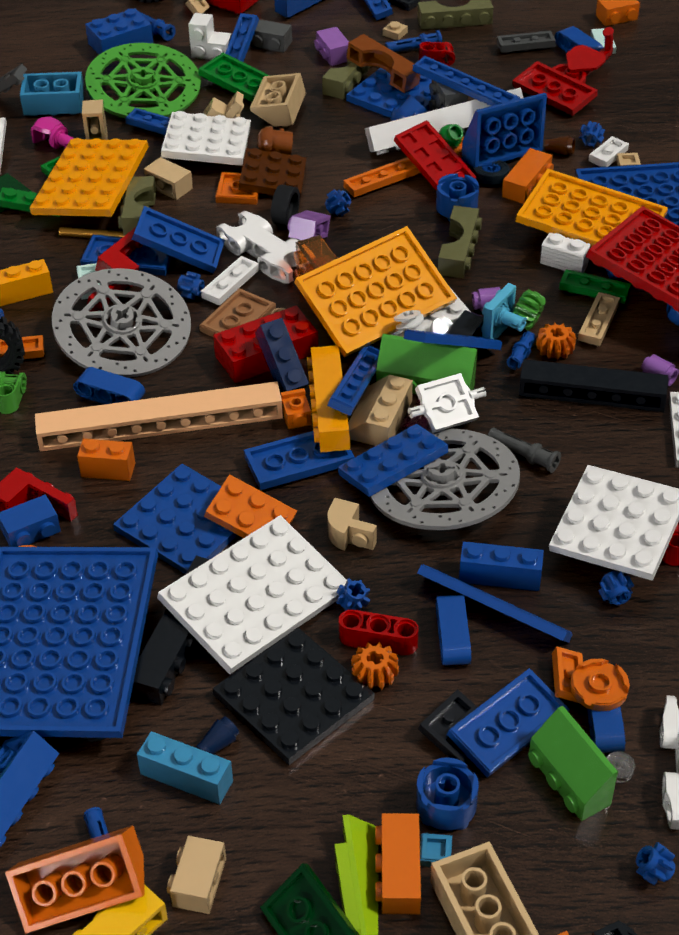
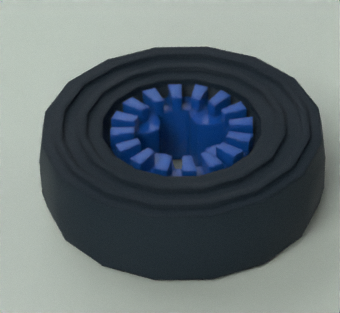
M501 160L490 163V165L487 164L483 165V167L473 168V173L477 177L476 180L484 185L503 184V179L510 172L508 164Z

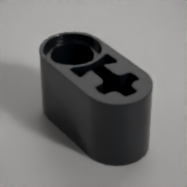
M467 310L463 311L451 327L449 334L482 337L481 327L484 316Z

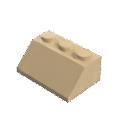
M301 73L264 76L250 106V111L274 127L293 125L306 94Z
M388 375L369 385L348 422L350 440L377 446L390 437L395 436L412 403L413 380Z

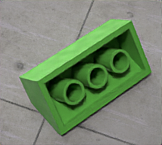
M383 334L376 368V382L388 375L413 380L412 394L417 395L415 391L417 385L461 373L465 384L470 390H473L475 386L477 349L407 340L401 336Z

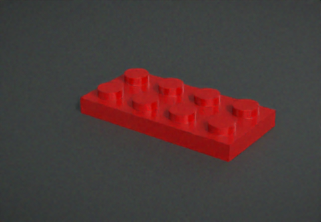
M428 120L395 135L394 142L435 190L437 189L439 179L448 174H458V177L464 178L465 175H469L475 179L477 178Z

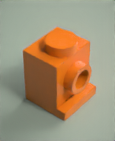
M305 389L281 392L282 411L287 428L293 429L312 425L311 409L306 398Z

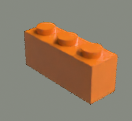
M530 148L503 179L502 197L524 204L547 168L553 170L552 155Z
M382 813V826H375V845H382V853H376L375 858L376 873H382V882H376V901H382V914H420L419 814Z

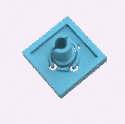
M507 283L502 290L497 291L495 297L490 302L484 305L482 310L484 315L481 327L482 337L496 340L508 326L520 332L524 329L527 318L513 313L516 285Z

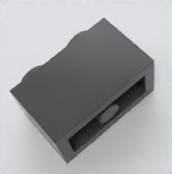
M259 19L250 47L284 53L292 43V25Z

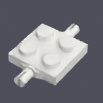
M461 373L417 385L415 391L420 400V405L408 408L409 417L413 418L424 415L428 420L432 433L475 421L479 416L474 406V400L486 397L485 388L481 387L470 390L465 384Z

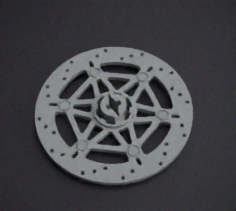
M114 268L86 274L69 284L61 292L53 307L52 330L61 350L79 366L85 369L87 367H94L128 378L151 374L173 362L188 343L191 331V318L184 299L172 286L162 279L138 270ZM127 284L143 289L140 292L113 290L108 285ZM91 290L97 293L81 311L72 310L76 302L83 295ZM116 296L128 297L132 299L127 303L122 304ZM154 297H159L167 305L173 317L172 320L163 319L152 301ZM106 298H109L115 305L109 307ZM139 301H143L137 310L132 307ZM98 302L102 303L104 311H90ZM146 306L150 307L156 318L142 315ZM87 318H102V320L99 322ZM135 318V326L133 327V319ZM142 322H147L155 325L142 326ZM70 324H79L91 343L88 348H84L76 340L71 331ZM88 326L101 329L96 338L92 335ZM140 332H154L146 342L142 341ZM162 332L171 333L169 340L160 350L153 354L148 352L147 349ZM105 334L111 336V338H109L107 341L101 343ZM134 336L138 346H135L129 338ZM120 339L128 348L111 345ZM103 352L134 355L136 360L117 361L100 357Z
M445 429L432 434L447 444L464 446L462 448L448 449L449 452L443 456H451L449 459L441 460L438 458L432 461L433 463L423 466L422 470H416L392 484L397 485L410 500L407 505L399 503L390 494L387 487L370 496L371 501L382 514L402 525L424 530L458 529L480 523L504 509L514 498L518 490L520 468L514 454L500 441L475 431ZM479 451L486 453L496 462L499 469L489 470L476 454ZM464 457L460 464L456 463L459 459ZM472 461L480 470L466 469V467ZM421 477V479H409V478ZM489 483H498V486L488 498L480 503L473 501ZM478 484L471 493H467L464 486ZM407 486H416L421 488L419 489L417 494L414 495ZM426 491H428L429 493H431V494H429L427 497H425L424 499H422V497L424 496V494L426 493ZM459 491L462 498L457 497L453 493ZM440 495L446 496L449 499L444 501H434ZM424 508L460 509V511L450 513L421 512Z

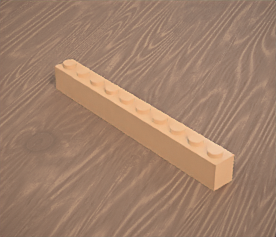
M278 381L37 413L35 414L36 436L41 452L81 446L83 438L122 441L283 419L282 399Z

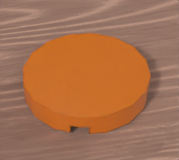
M589 659L580 663L573 672L570 682L572 695L577 702L595 711H611L620 707L626 701L630 687L628 675L622 667L617 664L614 666L609 663V660Z

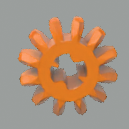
M555 322L553 325L545 324L544 328L539 329L536 338V346L540 351V355H547L548 359L552 357L557 360L560 357L567 359L568 355L573 354L575 349L576 333L572 332V327H565L564 323L561 325H557Z
M368 642L366 649L358 647L356 655H353L351 659L352 675L358 678L359 683L368 684L370 690L374 686H378L382 690L384 683L392 685L394 677H397L399 673L397 654L392 653L390 646L382 648L380 642L376 646H372Z

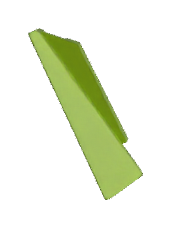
M349 814L342 815L345 843L334 844L342 910L359 935H378V901H376L378 873H376L375 869L378 845H375V825Z

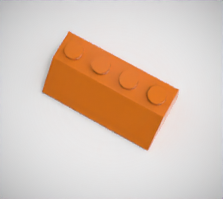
M133 825L19 862L5 872L25 934L145 895L144 855Z

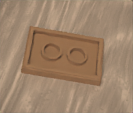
M239 288L199 325L200 332L213 337L216 333L270 315L276 309V303Z

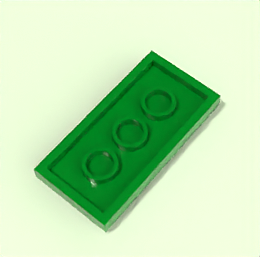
M221 53L198 68L199 76L233 93L238 91L244 94L243 98L253 102L263 77L270 76L225 53Z

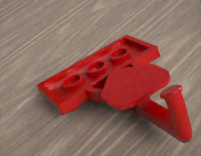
M606 27L603 30L605 45L600 51L585 45H577L566 53L567 63L556 65L553 68L536 61L512 80V87L521 88L523 92L531 96L546 93L547 104L571 116L575 115L597 97L598 90L586 84V76L602 66L613 53L614 29Z

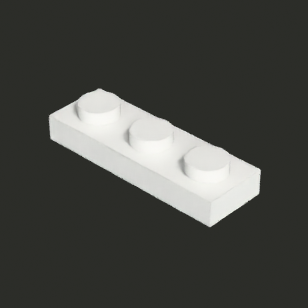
M240 256L201 290V297L220 306L259 271V263Z

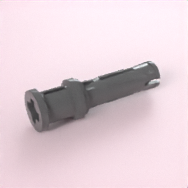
M494 427L488 433V436L503 443L511 452L525 457L529 464H538L547 468V471L553 473L560 463L561 453L559 451L552 452L547 450L540 443L530 444Z

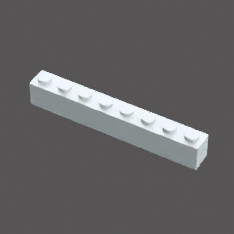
M521 88L507 91L519 96L520 99L523 98ZM474 99L367 127L365 132L370 152H377V155L389 152L388 148L396 147V150L400 149L394 142L395 135L426 120L438 133L447 124H457L464 132V128L469 127L475 111L490 107V105Z

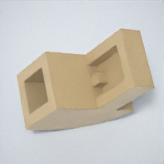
M237 91L228 104L213 97L203 114L206 116L223 115L226 118L240 117L244 107V103H242L244 94Z
M334 498L327 515L328 537L332 544L344 551L348 543L373 550L377 543V525L359 521V504Z

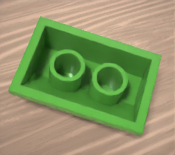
M562 705L556 709L531 737L528 756L533 766L540 768L544 773L549 786L553 790H557L563 797L567 809L572 813L575 812L579 819L583 821L611 805L618 771Z

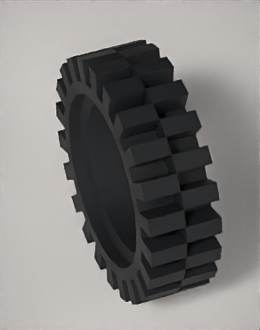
M1 317L0 339L6 342L8 349L0 358V372L5 371L6 374H14V370L18 371L20 363L23 364L25 351L20 330L18 327L15 328V324L12 321L7 323V318Z

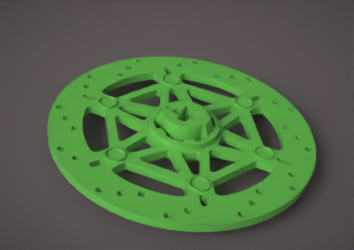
M128 43L110 48L98 55L87 68L85 85L92 100L103 99L104 110L113 115L126 118L134 108H138L129 106L130 104H156L157 107L138 109L171 117L172 112L184 111L196 100L200 92L201 78L198 75L196 65L187 56L173 48L154 43ZM152 55L157 56V58H130L129 56ZM114 61L120 62L109 75H102V72L109 64ZM167 63H174L185 76H177ZM138 64H148V65H147L146 67H141V66H139ZM128 65H131L135 69L131 70ZM122 68L127 72V74L116 75ZM165 69L170 76L161 75V70ZM101 85H109L119 99L113 100L104 92ZM116 86L127 88L125 92L122 93ZM163 87H170L164 94L160 90ZM177 87H185L181 95L175 100H167ZM156 91L158 97H156L152 93ZM144 94H145L147 97H149V98H138L140 95H144Z

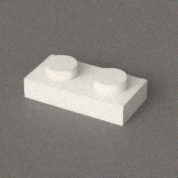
M612 136L589 154V162L599 167H608L616 161L617 153L628 151L629 143Z

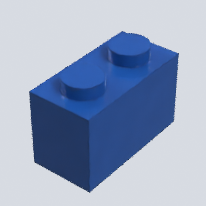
M46 494L0 512V528L10 547L29 545L61 532L58 515Z

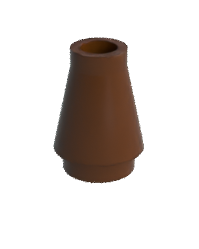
M568 135L545 139L544 149L545 151L569 156V154H574L575 138Z

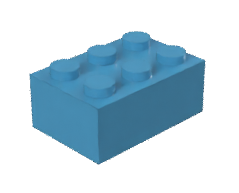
M82 72L31 73L23 75L24 80L22 81L20 91L23 115H74L82 113L85 93Z

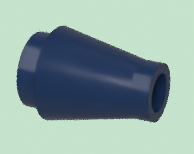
M224 716L220 720H215L200 743L196 745V748L215 754L235 742L236 736L240 732L234 723Z

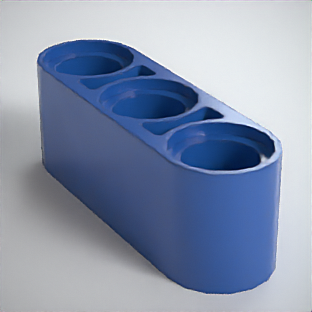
M574 26L555 33L557 46L566 52L577 45H585L597 51L603 49L600 42Z
M87 367L73 384V388L79 396L102 404L141 400L145 394V388L139 381L94 367Z
M464 595L436 596V617L442 665L471 664V644Z
M621 707L611 711H595L586 708L590 737L602 753L624 752L625 731Z

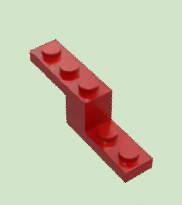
M135 228L98 256L95 271L114 268L139 270V265L128 258L132 251L143 246V244L131 240ZM112 284L108 286L113 290L124 291L128 286L132 287L133 285ZM96 292L88 297L87 304L97 295ZM106 298L107 304L111 301L109 298ZM98 302L90 311H103L102 303Z
M16 467L0 481V512L46 494L59 516L69 521H73L78 516L76 501L71 494L58 490L49 482L41 481L30 472H25Z

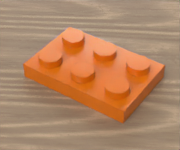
M229 474L205 511L204 517L245 538L280 515L291 524L297 510Z

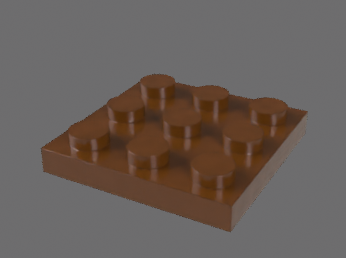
M246 148L238 190L274 195L276 188L281 184L297 187L301 198L307 157L282 154L277 151H263L257 148Z

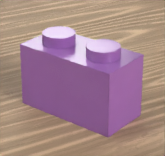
M337 27L316 31L314 45L316 50H319L322 54L323 59H326L330 66L347 62L349 41Z
M309 210L292 215L287 226L289 237L312 243L327 237L331 215Z

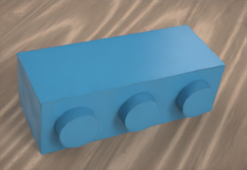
M152 731L137 753L141 775L219 805L233 783L230 760Z

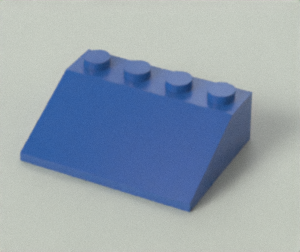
M541 93L476 110L462 141V160L474 168L478 166L483 167V165L487 164L490 165V163L498 160L504 162L522 157L530 148L543 151L547 94Z

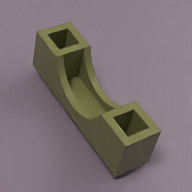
M470 0L469 3L459 7L444 6L436 1L418 2L417 19L421 30L487 25L493 23V5L491 0Z
M347 59V66L330 68L322 77L323 95L344 99L346 94L367 74L371 66L360 67Z
M136 176L130 181L125 195L122 197L123 205L120 206L121 216H118L119 229H123V236L137 226L144 206L155 205L156 187L154 176Z
M454 205L450 217L449 235L458 240L442 244L438 257V271L442 276L464 279L466 270H470L471 257L474 256L475 244L473 243L477 244L479 231L482 226L479 208Z

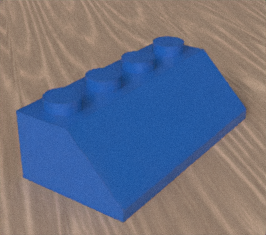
M35 731L5 740L0 747V847L6 840L5 834L10 826L16 824L23 814L21 810L26 802L32 800L38 793L39 787L37 786L41 780L47 777L54 769L55 764L53 762L59 755Z

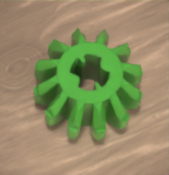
M529 289L523 292L513 310V313L527 318L524 327L526 330L534 327L546 304L545 297Z

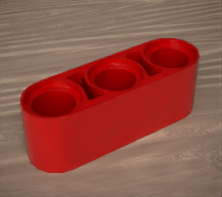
M346 610L339 616V639L344 645L365 649L368 642L372 646H376L380 642L382 648L390 646L392 653L410 655L418 648V625L414 620L359 610Z

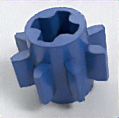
M589 121L587 126L582 125L579 139H582L585 146L595 147L597 142L602 143L605 129H602L599 122Z
M334 189L327 194L328 199L325 201V206L329 213L343 216L349 212L348 207L351 204V198L347 192Z
M187 271L186 275L179 277L177 290L182 292L181 297L195 300V295L201 296V290L204 289L205 282L200 279V274Z
M612 571L603 576L600 582L602 588L598 590L604 601L608 600L610 604L621 605L631 598V594H633L631 588L634 584L629 575L624 576L623 572Z
M348 578L345 586L340 585L336 592L340 595L336 603L341 604L345 611H360L362 606L367 607L370 599L367 597L370 588H366L362 580L351 581Z
M656 842L654 848L649 845L644 846L636 857V864L639 867L636 872L652 885H655L657 880L666 882L675 872L676 866L674 861H672L675 855L658 842Z

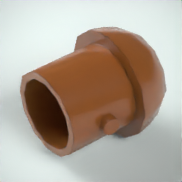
M267 126L260 130L257 140L258 149L291 155L293 132L284 131V128L273 130V126Z

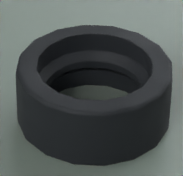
M280 184L276 188L271 204V220L273 224L288 226V221L292 215L298 214L300 193L297 187Z

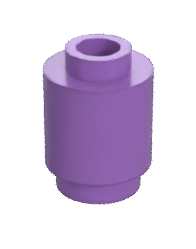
M500 287L482 288L472 292L473 309H479L481 312L484 305L495 297L498 290H501Z
M655 354L651 357H646L641 366L644 373L668 375V386L675 382L679 373V369L675 368L674 364Z

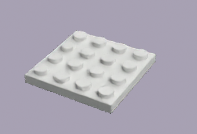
M184 111L172 112L161 149V158L243 166L251 120L243 117L226 118L223 115L206 116L203 113L189 114Z
M587 465L549 543V550L653 581L679 522V488Z

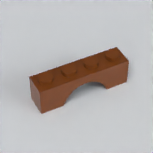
M365 34L348 42L346 59L360 67L376 66L386 70L391 75L390 85L403 93L419 85L420 74L413 71V62Z

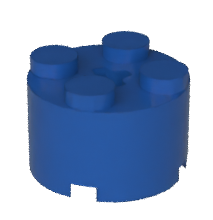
M448 174L439 179L436 189V210L442 216L447 217L450 221L454 205L478 208L479 183L475 178L469 175H465L464 178L458 177V174Z
M439 758L434 760L433 764L426 768L424 767L420 771L417 778L416 807L422 823L426 826H432L440 830H463L474 817L477 809L479 783L476 774H473L463 761L455 758Z

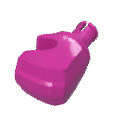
M51 116L39 118L31 127V136L34 144L49 137L51 147L59 149L62 146L66 147L69 141L74 139L68 135V129Z

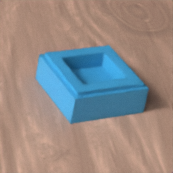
M421 833L420 866L431 867V863L451 856L452 835Z

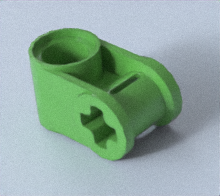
M5 371L0 372V413L11 414L18 410L27 385V378L24 372H20L19 375L6 374Z

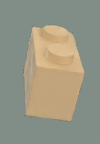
M103 99L84 100L82 104V118L85 138L107 140L108 132Z
M160 157L144 168V176H154L156 191L170 198L178 200L193 189L191 171Z
M194 836L187 837L185 846L180 847L177 853L176 865L178 868L176 874H171L168 880L167 893L171 895L173 907L210 914L226 861L224 842Z

